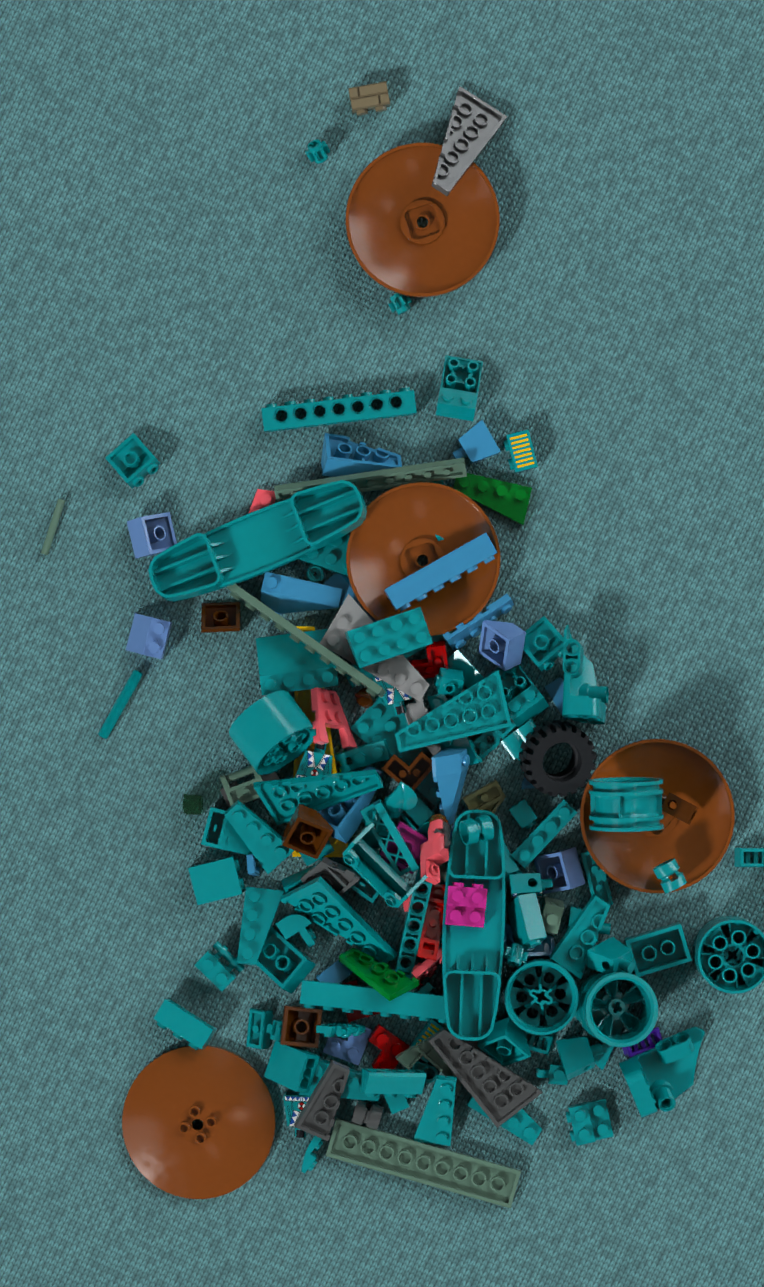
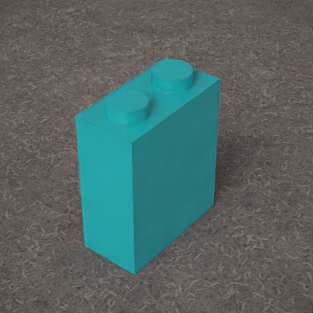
M234 856L188 868L197 905L243 894V889H246L244 879L239 878L238 871L241 870L239 860H235Z
M536 893L518 895L506 905L515 943L523 945L525 952L535 949V946L541 944L547 935Z
M275 1040L264 1077L295 1092L309 1093L320 1056L298 1046L281 1045L280 1041Z

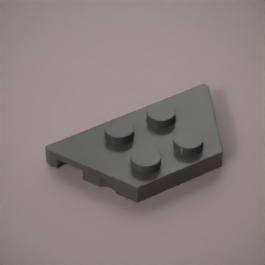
M324 857L303 875L301 881L304 885L321 876L339 895H342L358 882L361 876L356 871Z

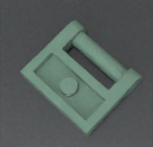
M251 764L228 775H220L231 806L237 800L244 804L259 798L254 789L253 782H261L263 780ZM252 773L254 774L255 779L230 788L229 782Z

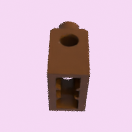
M670 792L668 796L662 794V811L690 825L698 807ZM672 801L677 803V807L675 809L670 808V803Z

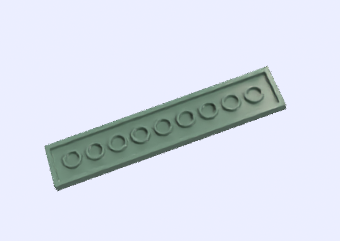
M336 1118L326 1152L327 1157L507 1208L512 1206L521 1174L519 1169L427 1143H421L385 1131L375 1130Z

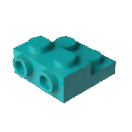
M134 432L105 457L132 489L140 487L144 483V478L148 474L156 473L159 469L158 465L161 464Z
M545 616L525 631L523 651L541 672L544 669L546 671L550 670L558 657L563 658L564 637Z
M605 1098L568 1106L569 1111L565 1112L567 1123H571L573 1130L569 1131L571 1141L576 1142L577 1146L614 1137Z

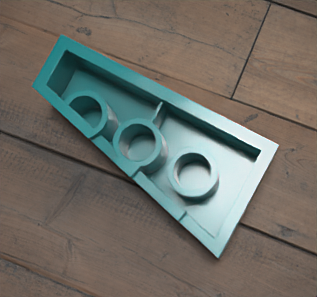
M319 1058L309 1093L299 1092V1095L311 1096L329 1066L330 1061ZM349 1068V1076L340 1098L378 1101L380 1094H378V1097H366L367 1094L361 1092L362 1072Z

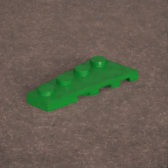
M467 473V477L455 478L453 489L524 525L532 490L531 487Z
M352 948L339 955V962L389 1001L419 986L418 979L414 977L410 979L405 976L404 972L400 970L396 972L390 969L388 964L376 962L374 957L356 948Z

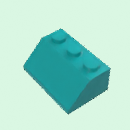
M362 1068L361 1092L367 1094L366 1097H378V1094H386V1097L396 1098L397 1094H405L404 1097L416 1098V1094L422 1095L427 1073L419 1069Z

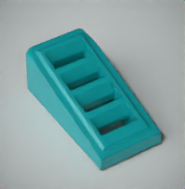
M735 848L734 866L764 867V848ZM750 852H752V863H750ZM758 852H760V863H758Z
M524 1031L525 1037L527 1038L528 1032ZM529 1033V1049L548 1055L554 1036ZM535 1036H538L536 1044L533 1046ZM546 1038L543 1048H540L542 1039Z

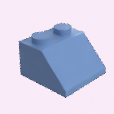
M170 512L143 516L127 521L135 559L160 554L177 544Z
M135 613L126 650L163 659L172 622Z
M484 620L478 653L504 671L521 664L526 632L513 623Z
M576 847L557 850L534 858L537 873H540L541 879L552 878L553 890L542 891L543 894L570 890L585 884Z

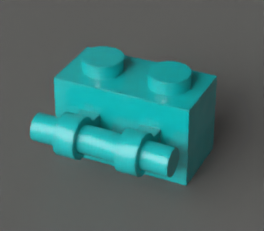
M217 941L213 947L218 952L214 954L209 949L195 963V966L222 992L236 978L232 970L235 968L240 973L245 967L242 964H237V957L235 958L225 945ZM221 956L230 963L228 966L219 959Z

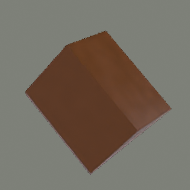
M240 602L202 603L201 633L241 631Z

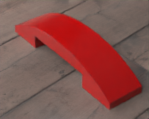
M432 884L417 957L434 961L437 958L443 926L445 885Z

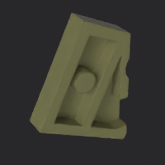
M496 779L463 797L469 810H486L492 813L497 811V807L506 798Z

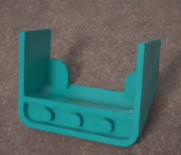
M371 823L345 849L343 860L385 899V902L390 907L398 908L428 877L424 875L413 887L401 878L363 840L374 826Z

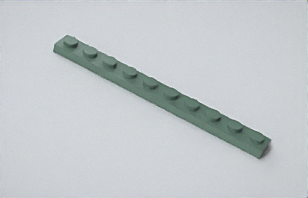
M463 457L274 486L276 501L280 502L291 498L296 492L339 480L349 481L360 492L398 487L409 483L434 482L467 477Z
M234 584L227 587L231 591L230 596L237 601L240 599L245 601L244 605L253 612L255 609L261 613L259 616L265 621L269 622L272 620L276 623L274 627L282 633L285 630L291 634L289 637L298 644L300 641L306 644L305 649L312 654L315 652L320 654V659L328 665L330 663L336 666L335 670L343 676L347 673L352 677L350 680L357 686L364 685L367 688L365 691L371 696L375 697L378 695L381 698L384 696L386 691L381 686L238 585Z

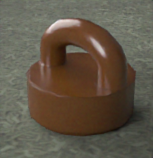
M363 688L355 694L357 703L363 708L371 707L376 701V696L373 697L365 691L367 688Z

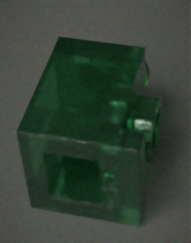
M184 794V813L202 815L203 794Z

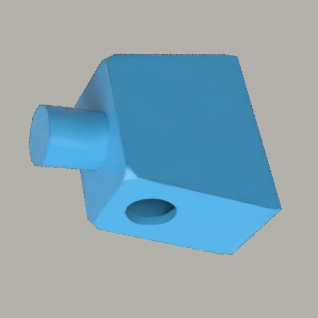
M481 420L458 439L461 448L452 452L455 459L468 458L470 463L473 464L497 455L501 451L483 420Z

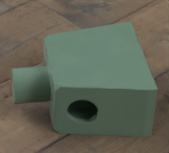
M544 896L541 915L547 935L556 936L564 911V902Z

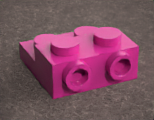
M399 821L396 827L419 865L420 845L428 841V838ZM388 841L387 850L397 854L398 846L395 842ZM381 848L379 851L381 858L386 863L391 864ZM398 858L396 865H398L400 871L409 866L405 859Z
M453 882L452 886L448 885L446 925L484 928L487 889L483 888V884H472V887H464V883Z

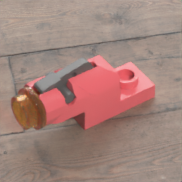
M441 814L431 817L428 828V841L420 845L421 878L426 875L428 878L425 881L433 885L440 883V865L449 860V845L451 843L448 820L446 816Z

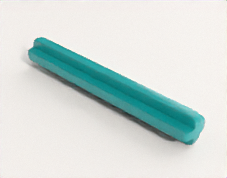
M133 670L98 733L100 737L107 739L143 676L140 671Z

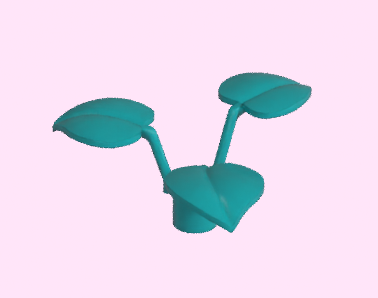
M400 782L390 796L383 800V805L391 818H398L401 815L411 828L428 838V828L432 821L423 823L418 829L413 826L403 810L409 811L413 809L417 804L418 798L411 787ZM378 826V835L387 837L386 826ZM370 830L363 840L371 848L379 847L378 841Z

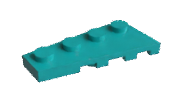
M239 800L225 811L224 816L267 874L273 871L294 851L283 846V837Z
M246 887L237 964L256 966L284 891Z
M593 894L549 957L581 979L584 967L587 964V950L595 946L599 930L602 929L611 906Z
M437 1075L414 1134V1141L451 1146L457 1077Z
M471 1097L467 1106L490 1119L476 1100ZM523 1109L500 1125L532 1146L542 1131L539 1124Z

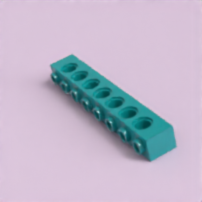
M410 387L399 388V392L391 393V390L379 391L380 394L372 395V392L360 393L361 396L359 397L347 394L342 395V399H334L333 396L323 397V401L315 402V399H306L301 404H296V401L284 402V406H277V403L266 404L265 408H261L264 432L417 415L414 390H410ZM399 398L402 404L400 407L395 408L391 405V400ZM380 400L383 406L381 409L375 410L371 406L372 402ZM354 403H362L364 406L363 410L355 412L352 408ZM338 404L343 405L345 408L344 412L340 415L334 413V407ZM317 407H323L326 410L322 417L315 415ZM299 409H304L306 411V417L303 419H298L296 417V411ZM280 411L287 413L285 421L277 420V414Z

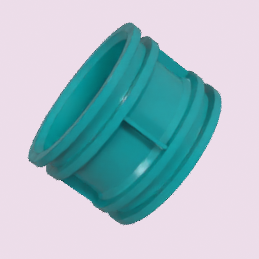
M652 777L590 779L589 785H593V789H589L591 805L589 819L593 820V824L589 825V829L605 832H641L664 829V824L660 823V820L664 819V814H662L663 789L659 788V785L663 784V779Z
M598 971L588 977L580 987L576 1013L580 1024L591 1036L614 1047H629L644 1040L653 1030L658 1017V1002L654 991L642 978L626 971L608 974ZM618 980H629L634 985L624 995L617 992ZM604 987L607 994L603 996L602 1000L596 998L597 992ZM641 1001L639 1018L627 1012L628 1004ZM613 1003L618 1006L617 1010L611 1007ZM601 1010L604 1017L596 1026L592 1017V1011ZM621 1019L627 1031L618 1035H611L613 1021Z

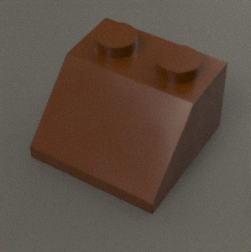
M299 804L284 830L282 845L318 859L333 832V828L317 810Z
M284 1006L280 1044L318 1048L320 1033H316V1025H321L322 1009L304 1008V1006Z

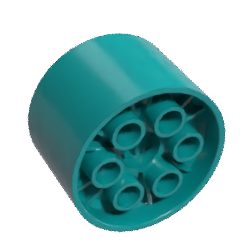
M280 690L264 696L243 711L232 724L229 736L257 774L267 775L282 769L298 758L312 744L313 736H316V729H313L311 721L290 693L286 690Z
M722 916L709 921L701 928L693 945V959L698 972L711 986L725 993L739 994L754 989L764 980V934L749 921L736 916ZM728 925L729 936L725 937L721 927ZM752 931L756 937L747 943L746 938ZM736 932L743 934V938L739 942L733 940ZM721 937L724 939V945L718 948L714 943L717 938ZM707 945L714 948V953L702 952L703 946ZM751 945L757 948V952L754 955H748L747 949ZM729 950L732 952L736 950L734 953L736 955L735 958L730 957L728 959L729 954L727 952ZM714 956L720 959L717 966L710 965V959ZM755 958L761 959L759 965L752 963L751 960ZM747 964L752 965L751 973L744 974L743 967ZM720 969L721 971L715 980L709 976L714 971ZM727 970H733L734 976L732 979L727 980L724 978V973ZM739 973L744 980L741 983L737 981V974Z
M548 958L529 959L525 964L521 963L520 967H516L510 973L504 989L505 1007L511 1020L522 1030L535 1035L552 1034L563 1029L574 1017L578 1006L577 986L571 973L554 960ZM534 966H542L541 976L537 977ZM548 972L554 974V980L550 983L545 982L543 979L544 975ZM527 974L534 975V983L527 984L524 981ZM564 975L567 982L557 986L556 982ZM516 979L520 983H522L524 987L518 988L512 985ZM558 988L564 989L565 996L563 998L555 997V990ZM523 991L527 994L525 1001L521 1002L516 999L518 992ZM543 991L547 999L538 1001V997L533 992L540 994ZM559 1002L570 1005L567 1012L558 1006ZM525 1005L526 1008L517 1015L514 1009ZM549 1006L557 1008V1013L554 1016L546 1013ZM534 1007L538 1010V1014L535 1017H529L527 1010ZM545 1014L547 1026H539L540 1015Z

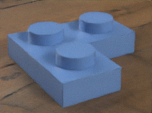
M365 1026L366 1031L359 1036L351 1035L348 1037V1040L338 1036L328 1037L323 1053L359 1066L372 1028Z

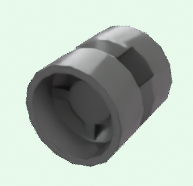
M357 1100L351 1122L359 1125L366 1123L367 1127L377 1130L384 1106L376 1103L370 1105L367 1100Z

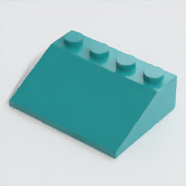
M328 629L306 631L304 633L320 643ZM291 634L256 638L262 695H268L280 690L292 692L317 687L339 686L338 671L335 670L336 666L332 663L328 665L320 659L321 655L317 652L314 654L304 648L306 644L300 641L298 644L289 637Z

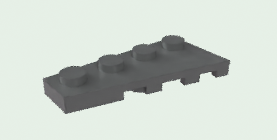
M333 1060L330 1062L295 1121L294 1125L296 1128L329 1141V1133L334 1125L336 1110L339 1108L340 1097L344 1092L349 1076V1067Z

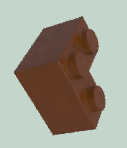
M421 751L413 762L407 765L396 754H393L382 767V770L398 783L403 782L414 791L432 770V760Z

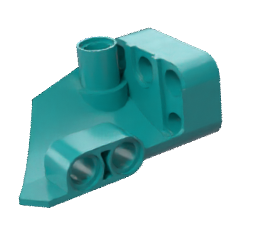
M566 625L563 644L564 686L562 716L582 723L605 724V703H608L609 700L608 686H597L593 663L584 656L582 645L572 638L569 625Z
M696 1026L660 1040L656 1043L655 1048L619 1062L641 1118L658 1112V1109L664 1112L671 1111L676 1105L675 1099L694 1085L695 1068L705 1030Z

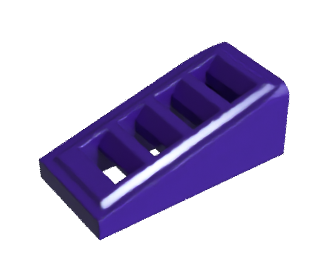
M659 1027L653 1028L650 1034L653 1033L657 1043L662 1040ZM649 1034L646 1037L648 1046L642 1040L639 1042L641 1047L639 1049L637 1044L632 1045L633 1051L630 1046L622 1047L625 1057L630 1058L655 1048L656 1043L653 1044Z

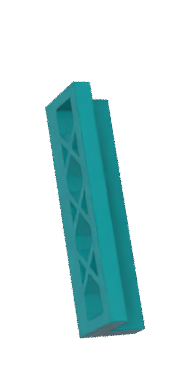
M379 799L361 809L360 812L368 826L371 822L376 823V827L374 828L373 826L371 831L395 872L402 876L411 870L412 872L418 870L419 865L382 801ZM374 807L379 814L377 821L369 819L366 812ZM379 825L386 826L388 829L387 837L378 835L377 829ZM388 841L396 843L398 846L397 854L388 852ZM398 858L405 859L409 866L400 871L396 865Z

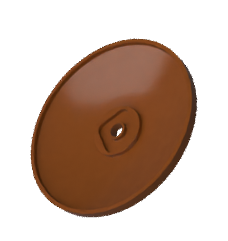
M412 143L398 146L383 153L373 160L359 175L347 202L346 232L349 245L357 262L378 284L405 296L435 297L450 293L464 286L486 265L498 238L500 215L497 198L488 178L475 163L470 166L448 196L431 186L442 149L440 144ZM421 217L426 218L428 221V225L424 228L417 225V220Z
M418 482L390 489L366 507L367 514L361 526L351 531L347 545L346 566L353 593L364 610L372 618L379 621L421 607L430 636H437L456 630V626L462 622L465 625L484 608L492 596L498 581L500 547L496 532L489 518L472 499L460 491L445 485ZM487 533L498 552L494 555V560L487 564L484 561L477 565L478 569L469 574L465 571L460 574L462 578L453 583L449 580L444 583L445 587L437 592L431 590L426 593L428 597L419 602L415 599L410 602L411 606L402 612L400 609L395 611L384 590L425 567L417 563V558L420 555L427 557V565L480 535ZM435 535L442 537L444 540L438 541Z
M647 739L619 748L606 757L594 770L591 779L608 777L663 779V784H660L659 788L663 789V794L668 796L670 792L698 807L690 825L662 811L664 819L660 820V823L664 824V829L641 832L594 831L589 829V825L593 824V820L589 819L591 814L589 789H593V785H589L588 780L580 806L581 832L591 857L613 880L640 892L665 893L660 885L662 880L657 879L653 868L675 858L680 867L678 871L683 873L687 881L685 885L674 890L678 891L702 880L721 861L728 849L735 823L734 802L724 776L717 766L704 754L693 747L677 741ZM672 801L670 803V808L675 809L677 807V803Z
M207 1045L202 1050H195L190 1046H182L155 1058L134 1080L123 1107V1137L133 1163L141 1174L156 1187L183 1198H215L228 1194L244 1185L264 1164L275 1135L274 1103L263 1078L255 1068L240 1056L226 1049ZM200 1119L203 1122V1127L195 1129L192 1122Z

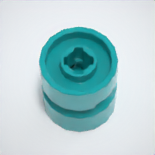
M488 815L476 817L475 820L472 818L462 820L459 823L460 836L465 845L475 844L478 841L484 842L494 838V826Z
M675 858L653 868L657 879L662 880L660 885L665 894L687 883L683 873L678 871L680 867Z

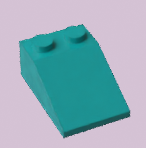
M271 926L256 965L283 990L292 994L316 964L288 939L285 940L284 936Z

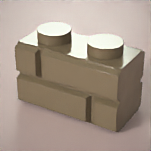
M386 81L348 88L352 113H357V116L366 115L370 110L383 112L387 110V107H390Z

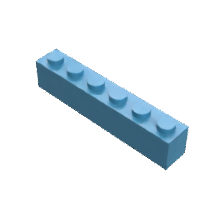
M484 533L391 585L384 591L395 611L400 609L402 612L411 606L410 602L415 599L419 602L428 597L426 593L431 590L437 592L444 588V583L450 580L453 583L462 578L460 574L467 571L469 574L478 569L477 565L484 561L487 564L494 560V555L498 552L487 533Z

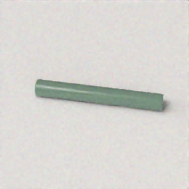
M57 500L41 550L42 554H49L65 500Z

